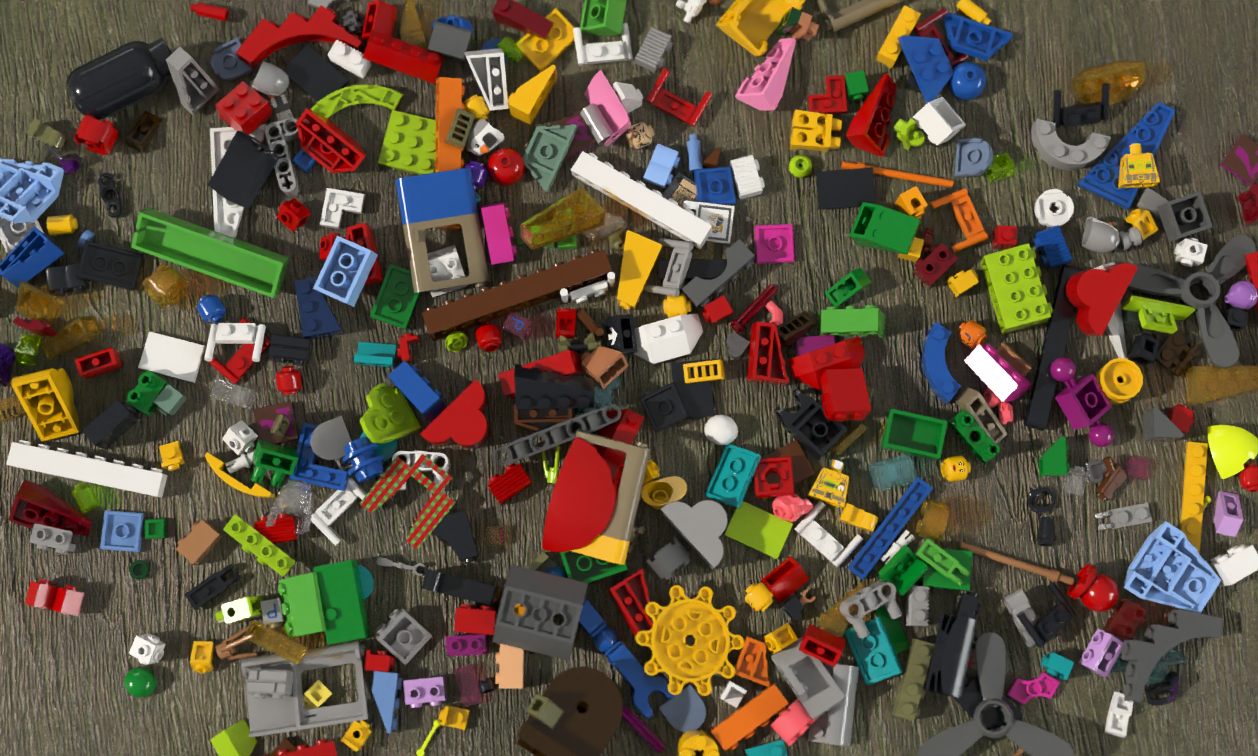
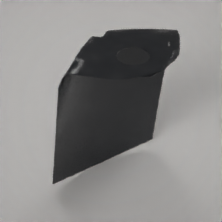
M237 131L208 185L225 199L249 209L276 165L278 156L257 139L244 132ZM258 146L262 148L264 151H259Z

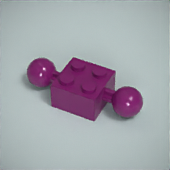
M1066 357L1057 358L1051 364V375L1057 381L1064 382L1067 387L1055 399L1074 430L1090 426L1089 440L1097 447L1108 446L1114 438L1113 429L1106 423H1100L1098 419L1112 407L1094 374L1075 379L1076 367L1074 362Z

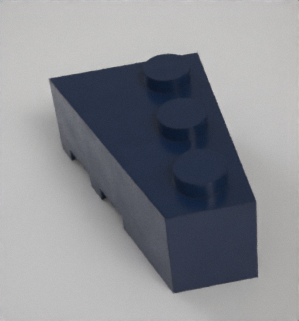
M308 278L294 281L303 337L313 340L344 334L324 294L313 289L316 280Z

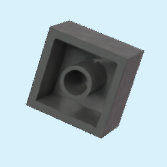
M1200 191L1157 206L1169 242L1213 227Z

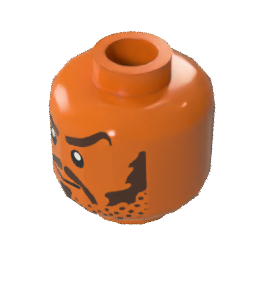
M970 320L967 323L963 322L957 330L959 332V340L970 348L983 344L987 338L985 327L974 320Z

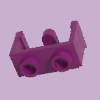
M487 634L446 636V653H448V656L488 654Z

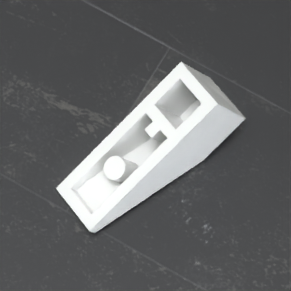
M613 83V90L627 113L642 106L643 95L639 89H635L633 84Z

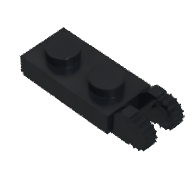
M232 564L219 572L216 571L184 594L195 611L241 578L239 574H236L226 582L223 580L222 576L234 568Z

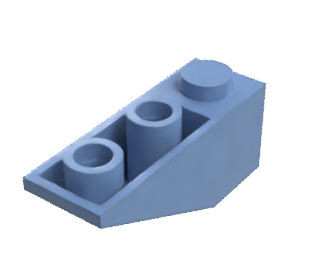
M374 671L372 693L386 731L391 734L393 729H397L398 718L395 717V712L400 707V698L397 696L398 689H402L403 678H400V673Z

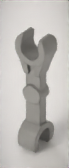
M378 557L376 562L380 566H395L399 569L413 570L417 576L424 575L417 573V567H426L422 563L410 566L405 565V563H395Z

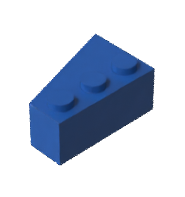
M34 227L0 263V274L19 288L62 256L64 252L37 227Z
M403 361L388 377L428 421L432 423L447 408L441 400L443 395L436 388L432 390L429 387L431 385L429 380L425 376L421 378L418 375L420 371L413 364L409 366Z

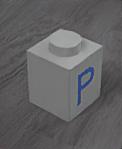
M282 598L260 601L263 624L270 625V628L281 627L282 622H285V616L281 609Z

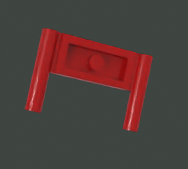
M664 68L649 93L646 102L653 104L657 109L685 124L688 123L690 126L695 127L713 94L706 91L698 107L669 91L662 89L661 87L670 73L669 70Z
M244 317L241 319L239 323L250 322ZM264 335L261 355L271 345V340L266 335ZM255 343L243 344L227 362L226 367L214 357L212 361L207 362L236 385L255 363L252 361Z

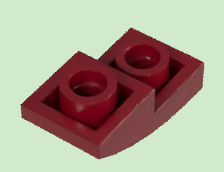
M17 316L13 323L34 335L54 337L57 334L50 329L52 325L43 319L39 322L34 318L30 320L26 317L23 320Z

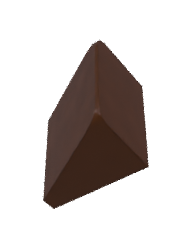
M717 147L703 162L704 168L718 167L721 147Z

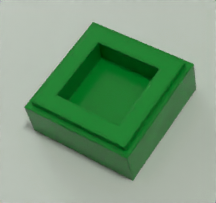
M166 519L145 520V539L166 538Z

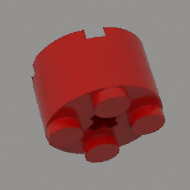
M85 115L73 140L80 146L82 143L87 146L86 149L100 155L108 153L110 155L119 133L118 130L113 128L114 124L105 119L100 121L93 116Z

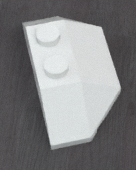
M679 315L636 328L637 352L633 354L652 364L691 354L703 333L699 315Z

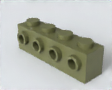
M918 639L911 640L891 715L914 721L915 718L919 717L921 707L918 705L920 699H923L926 688L923 686L925 679L928 680L930 670L928 667L930 660H932L935 644Z

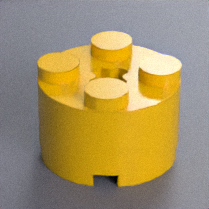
M687 731L680 737L677 744L678 756H719V750L715 741L706 731ZM695 750H698V751H701V752H700L699 754H697V753L695 754L694 751H695Z

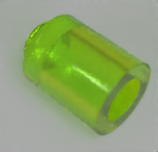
M81 482L73 487L74 490L71 493L82 513L89 512L100 505L89 483Z

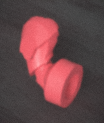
M988 387L983 393V398L988 406L991 408L996 405L998 406V420L1001 424L1005 425L1008 421L1012 422L1014 419L1013 407L1009 402H1002Z

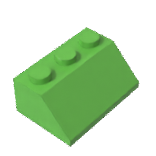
M585 0L580 25L581 33L606 37L620 35L626 0Z
M316 572L279 580L278 591L282 597L281 609L285 616L286 623L284 628L286 634H288V639L326 631Z

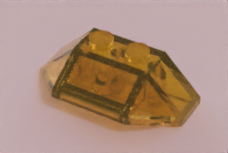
M1115 61L1082 70L1072 79L1074 98L1083 104L1101 102L1102 84L1109 83V105L1128 100L1141 83H1144L1147 79L1145 61Z

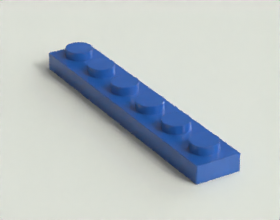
M917 476L847 569L861 580H864L933 488Z

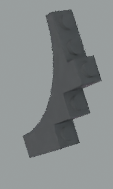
M1181 609L1170 610L1168 617L1169 627L1158 624L1147 625L1145 642L1124 640L1121 647V660L1129 661L1126 668V685L1123 690L1124 701H1142L1144 687L1156 663L1179 643L1193 638H1221L1223 618Z

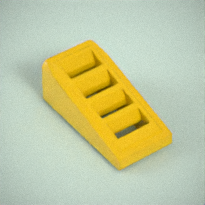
M721 359L683 364L685 383L725 379L724 362ZM714 365H717L718 375H715ZM706 366H709L710 376H707ZM698 367H701L702 377H699ZM690 368H694L695 378H691Z

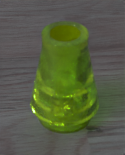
M508 35L496 45L499 49H502L504 55L515 63L524 56L513 38H509Z

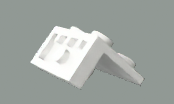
M455 245L427 254L431 278L434 282L465 277ZM468 285L431 290L430 293L432 297H436L467 287Z

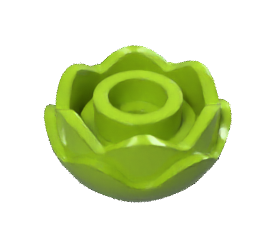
M796 155L789 162V171L797 178H803L811 173L812 162L805 155Z
M453 331L447 335L445 347L450 352H459L460 349L467 346L468 337L461 331Z

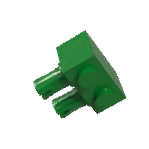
M147 369L146 372L140 375L139 383L135 389H131L128 393L127 402L144 414L151 416L157 407L154 400L167 384H171Z
M258 440L252 457L255 469L250 479L253 482L258 480V483H262L266 470H273L274 473L269 485L272 487L277 485L276 488H281L285 474L293 475L298 461L296 450Z

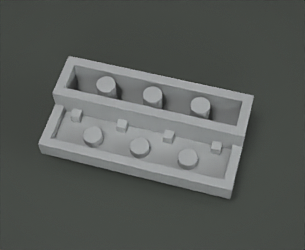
M822 662L846 699L817 717L818 719L809 727L808 741L850 746L859 667L836 664L833 667Z

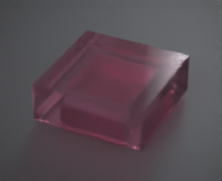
M1130 456L1126 468V476L1145 480L1150 461Z

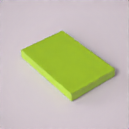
M742 501L740 508L735 509L724 535L772 558L778 559L793 524Z

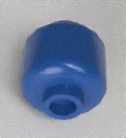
M208 294L199 299L197 311L204 322L216 324L223 319L226 309L218 296Z

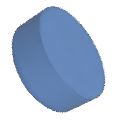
M87 229L80 237L78 246L83 248L85 240L92 242L95 234Z

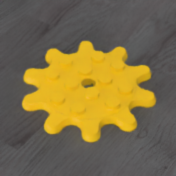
M674 585L669 591L671 602L668 606L662 607L656 602H650L646 605L645 611L652 618L653 627L649 631H640L636 635V642L641 646L650 647L653 652V656L645 664L644 670L650 676L656 675L658 672L667 673L669 676L668 691L672 695L681 693L684 684L692 682L697 687L700 695L707 696L712 690L710 679L714 674H720L728 679L735 675V668L729 663L727 658L728 653L731 650L743 648L745 643L742 636L731 634L728 630V623L734 619L736 611L732 606H725L720 610L715 609L711 603L713 592L709 587H702L696 598L689 599L684 594L681 586ZM687 635H691L694 638L692 646L685 644Z

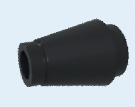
M1051 517L1040 518L1036 538L1039 546H1054L1056 537Z

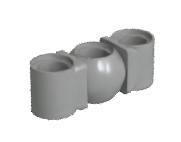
M1019 589L1004 597L1003 602L1009 613L1012 614V619L1018 627L1023 641L1030 648L1036 644L1016 615L1023 611L1033 626L1037 623V617L1029 604L1027 596Z

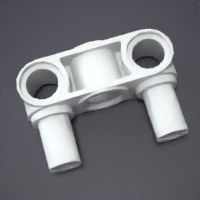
M398 451L392 457L393 462L396 457L406 456V464L410 467L414 465L422 454L435 464L436 460L442 457L445 459V465L440 468L447 474L449 472L450 460L443 453ZM424 462L417 469L420 472H432L434 474L433 482L437 486L444 480L442 476ZM406 482L399 490H406Z

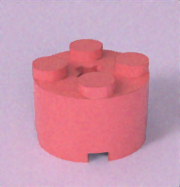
M796 699L770 726L791 746L818 718L812 719L799 699Z

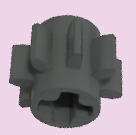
M354 10L347 12V15L343 16V26L348 33L354 32L356 35L362 32L361 29H363L365 22L364 15L359 11L355 13Z

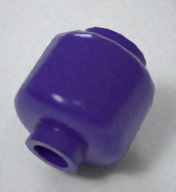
M470 161V164H466L464 168H471L474 190H477V187H484L488 170L484 168V164Z

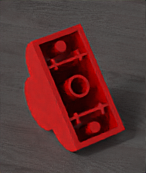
M1121 263L1107 266L1102 270L1091 269L1081 271L1070 277L1066 284V296L1068 301L1078 308L1076 320L1079 329L1089 337L1102 336L1138 269L1137 266L1130 263Z
M477 380L473 381L420 435L428 443L437 447L447 446L452 442H455L464 449H476L482 446L488 439L490 432L489 424L482 414L487 406V396L482 385Z

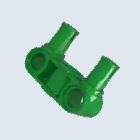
M964 409L948 422L953 431L982 463L986 464L1000 452V447L978 425L974 417ZM972 431L975 432L978 436L976 442L972 441L970 438V433Z

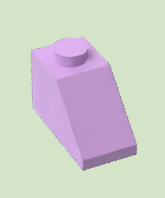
M1219 491L1214 516L1216 533L1236 537L1244 520L1239 495Z

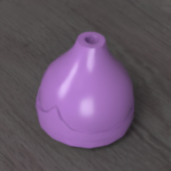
M1239 281L1230 287L1228 294L1224 296V301L1233 307L1244 310L1251 309L1257 303V290L1251 282Z

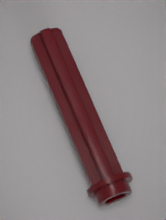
M771 283L736 321H731V328L737 333L743 332V327L774 296L778 288Z

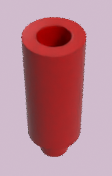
M198 2V4L192 3L190 10L196 12L198 16L227 22L229 17L228 8Z

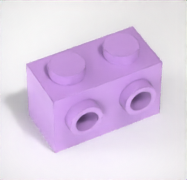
M1097 629L1079 663L1106 678L1121 653V647L1124 642L1109 633Z
M445 676L405 680V704H411V708L423 707V703L430 702L431 706L442 705V701L447 700Z

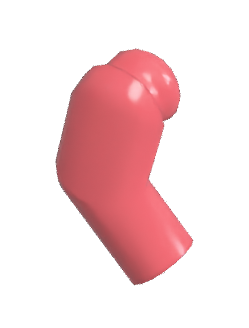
M771 300L765 306L772 314V320L769 323H775L776 327L783 324V312Z

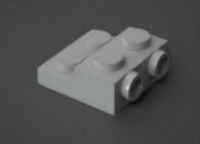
M402 607L400 610L395 609L389 616L391 620L386 625L382 623L377 628V635L375 637L406 665L429 641L432 634Z

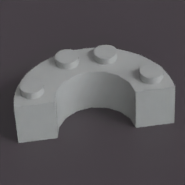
M1036 119L1031 128L1032 143L1039 152L1040 157L1049 165L1062 170H1077L1093 163L1106 149L1111 138L1110 136L1092 132L1084 144L1072 146L1059 139L1055 131V123Z

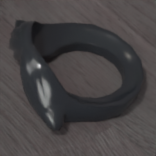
M1031 487L1027 496L1030 510L1039 516L1043 512L1052 510L1056 501L1054 493L1046 487L1038 489ZM1041 492L1050 494L1052 500L1048 507L1039 506L1038 504L1034 505L1032 501Z

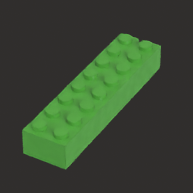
M151 208L139 212L136 228L139 230L134 233L131 248L271 298H275L282 292L290 262L289 257Z

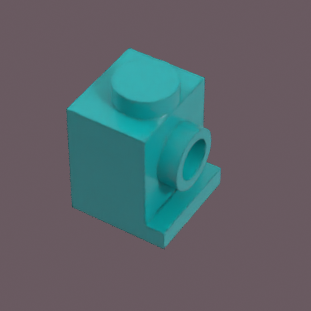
M1048 652L1047 655L1044 654L1040 665L1047 669V673L1056 677L1059 674V679L1061 680L1068 679L1074 664L1073 661L1053 652Z

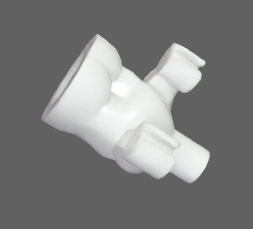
M678 0L676 6L681 9L683 8L687 13L683 21L690 24L693 17H696L702 11V6L707 0H688V3Z

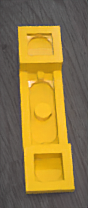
M208 452L205 454L214 472L233 488L260 498H274L275 494L257 483L251 489L223 471L226 467L223 461Z

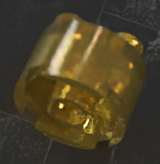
M163 263L158 266L156 272L151 277H147L143 281L142 285L145 287L144 292L161 309H167L165 306L170 305L172 307L176 305L186 295L187 291L185 288L186 285L189 287L190 283L172 265Z
M932 499L924 500L920 514H923V518L918 520L915 532L919 533L918 536L942 542L943 538L939 537V535L942 536L945 532L950 511L946 509L950 510L951 505Z

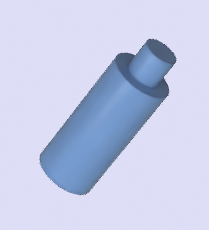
M690 134V141L687 142L689 171L694 173V170L703 169L701 142L697 140V134Z

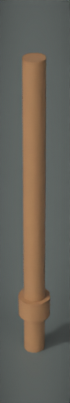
M961 542L959 546L961 550L973 551V554L1048 577V580L1054 582L1060 581L1072 585L1074 581L1073 577L1060 574V571L1054 569L1048 570Z

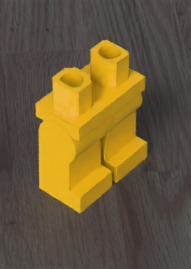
M795 110L792 118L790 150L806 149L828 152L829 149H839L840 137L831 136V131L840 132L842 120L832 118L833 114L826 115Z

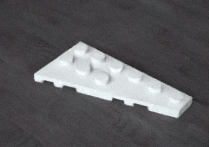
M262 124L250 136L263 144L267 125ZM232 127L210 128L212 176L237 132ZM213 190L214 231L236 238L244 207L234 204Z

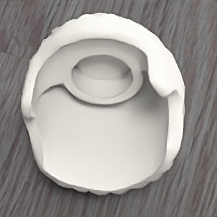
M715 415L705 424L704 432L710 442L717 445H727L736 439L738 427L731 417Z

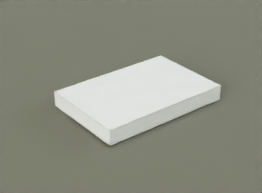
M149 331L138 368L146 371L148 369L154 373L195 383L205 346Z

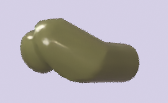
M620 223L615 225L609 235L611 247L615 251L623 250L625 245L620 237L625 227Z

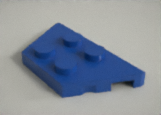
M950 12L942 17L951 50L985 61L1007 44L1013 36V33Z
M900 36L898 41L927 104L936 98L954 72L939 38Z

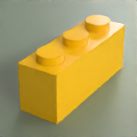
M904 5L877 55V61L890 68L894 66L902 51L898 38L903 35L910 36L921 13Z

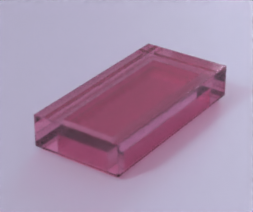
M474 665L455 668L454 673L462 706L467 707L482 703Z

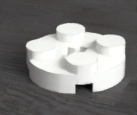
M1050 189L1037 198L1034 211L1041 225L1048 227L1063 226L1072 216L1074 205L1072 199L1064 194L1063 191ZM1052 204H1054L1055 207L1059 208V210H1057L1056 213H1053L1049 209L1052 206Z

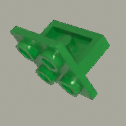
M903 545L878 574L881 581L892 583L896 591L904 595L929 567L919 560L909 547Z

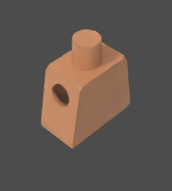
M602 346L597 347L592 353L585 352L581 358V365L586 375L594 379V383L601 389L607 387L628 367L622 352Z

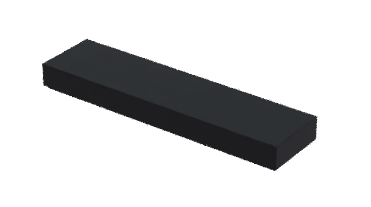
M692 259L685 280L694 279L696 276L701 279H715L725 271L727 259ZM670 260L658 261L659 280H664Z

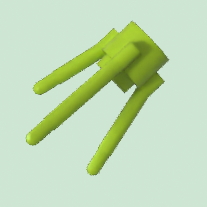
M570 441L567 453L573 443L572 441ZM560 445L556 446L555 465L550 467V471L548 470L545 451L541 452L544 478H547V483H556L561 470L559 468Z

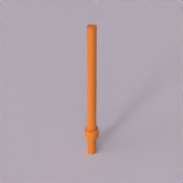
M842 161L841 169L873 167V174L950 188L953 187L954 180L868 166L862 162H857L856 164Z

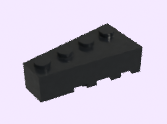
M515 364L516 409L594 408V379L570 374L568 376L560 375L559 372L555 371L549 373L539 371V368L532 367L529 369Z

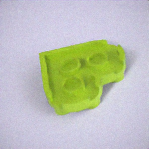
M379 383L371 389L370 393L366 396L369 409L360 418L362 429L373 444L388 443L416 432L421 428L399 388L394 389L392 386L387 385L388 383Z

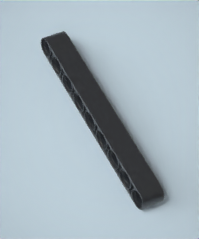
M1065 264L1061 268L1052 303L1053 314H1051V318L1048 320L1024 420V426L1041 431H1044L1046 428L1057 380L1051 375L1050 367L1054 360L1063 357L1075 308L1067 299L1066 284L1072 275L1083 271V269Z

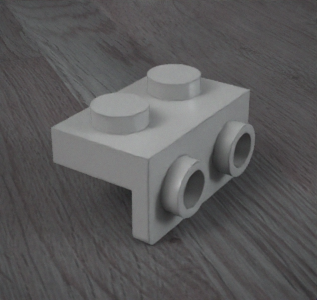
M34 524L29 542L37 544L36 548L48 550L49 547L56 548L55 552L66 555L68 551L74 552L76 544L71 543L73 532Z

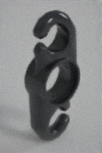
M103 173L98 179L101 198L106 204V210H110L112 206H117L118 211L116 213L107 212L109 217L116 218L123 211L120 193L115 187L114 180H111L108 185L103 183V179L106 177L114 178L111 173ZM110 190L115 191V197L112 200H107L106 193Z

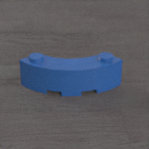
M935 322L928 331L923 344L922 367L932 391L942 402L947 404L961 385L953 379L945 362V347L952 332L938 322Z

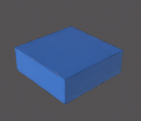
M302 149L292 159V162L306 173L317 162Z

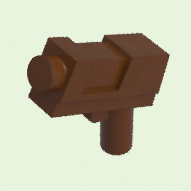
M578 308L576 310V317L583 322L590 333L594 332L595 338L599 337L601 339L604 330L596 324L584 309Z
M1111 456L1103 459L1107 471L1103 475L1105 478L1096 489L1100 494L1098 498L1102 501L1110 500L1113 497L1114 491L1118 486H1121L1127 477L1126 472L1119 465L1113 464Z

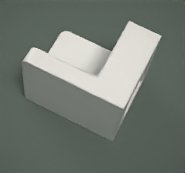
M728 681L719 698L737 708L747 691Z

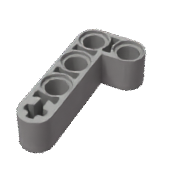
M295 118L273 122L265 128L269 149L276 154L277 149L284 148L283 153L277 155L278 159L274 169L279 187L288 197H293L299 192V184L287 143L299 138L298 128L294 132L289 131L291 126L296 125L297 119ZM278 130L279 134L276 137H272V132ZM282 166H289L286 172H280ZM286 179H288L289 182L292 184V185H290V189H287V188H288V183H287Z

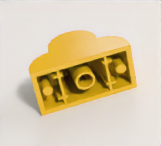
M51 368L12 379L11 385L41 441L79 432L80 425L74 405L73 387L67 372L63 368L56 370Z

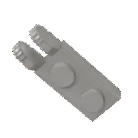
M1148 503L1111 509L1108 512L1095 514V518L1098 519L1109 516L1111 521L1110 524L1105 523L1097 526L1098 530L1117 529L1152 522Z

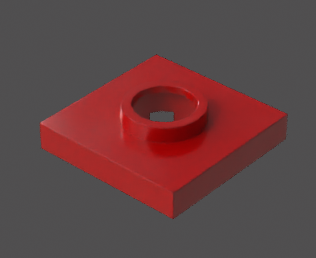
M791 456L760 459L754 473L756 498L795 495ZM770 473H777L781 477V481L779 484H768L767 476Z

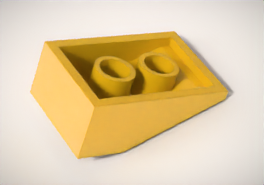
M551 65L520 86L515 93H511L508 99L511 116L531 126L558 78L555 65Z

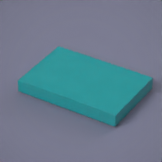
M727 444L704 496L739 509L762 456L741 447Z
M880 616L865 622L870 634L864 638L858 637L854 627L844 630L866 686L903 672Z

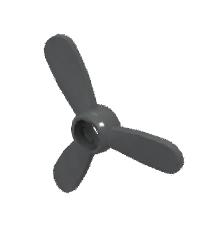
M1244 234L1236 235L1216 254L1205 272L1193 273L1186 279L1158 269L1130 263L1137 266L1138 269L1127 289L1152 295L1178 297L1182 305L1194 307L1201 339L1210 361L1219 368L1232 367L1240 356L1239 349L1228 323L1215 303L1220 295V285L1236 275L1246 265L1244 255L1256 252V245L1249 236ZM1192 285L1201 286L1207 291L1209 298L1207 300L1196 299L1191 294L1189 288Z
M993 632L980 635L975 644L976 670L983 701L976 707L973 715L974 719L948 728L925 741L918 751V756H961L983 735L989 738H1000L1006 735L1031 756L1074 755L1072 746L1064 739L1043 728L1014 719L1010 706L1002 700L1006 676L1005 644L1003 639ZM1000 706L1005 717L1004 722H1006V726L1002 725L1000 728L990 729L989 731L983 722L981 711Z

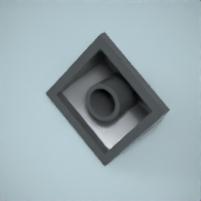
M436 21L428 50L446 58L468 63L464 52L470 51L472 31Z
M1157 407L1143 413V441L1171 442L1184 436Z

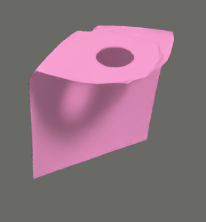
M600 70L591 80L584 95L590 105L597 104L614 133L605 142L604 146L606 147L626 132L631 126L627 111Z

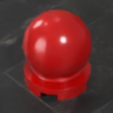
M1086 564L1076 575L1079 577L1076 584L1069 586L1067 595L1074 600L1080 597L1081 602L1092 611L1106 612L1113 608L1119 599L1117 583L1105 574H1096L1097 568L1092 564Z

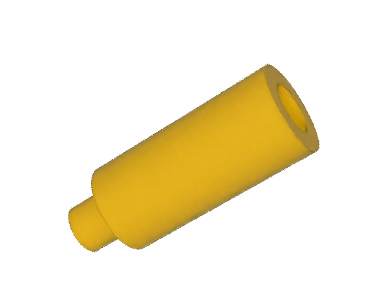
M960 0L956 5L957 8L974 21L982 22L986 25H989L992 21L987 17L988 13L971 0Z

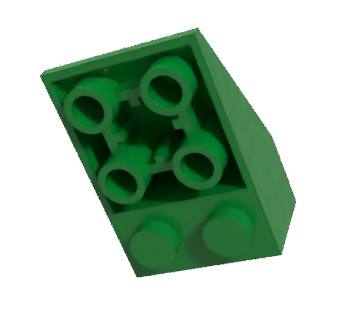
M863 202L849 236L859 246L907 255L921 220L878 204Z

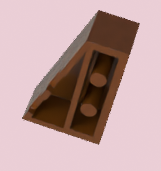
M514 404V424L536 431L573 418V408L516 409V404ZM573 423L570 425V429H571L572 432H573Z

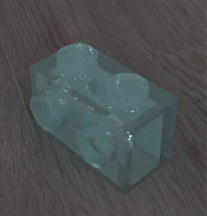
M906 454L869 464L873 486L878 490L887 491L892 486H906L911 481L916 480L912 459Z

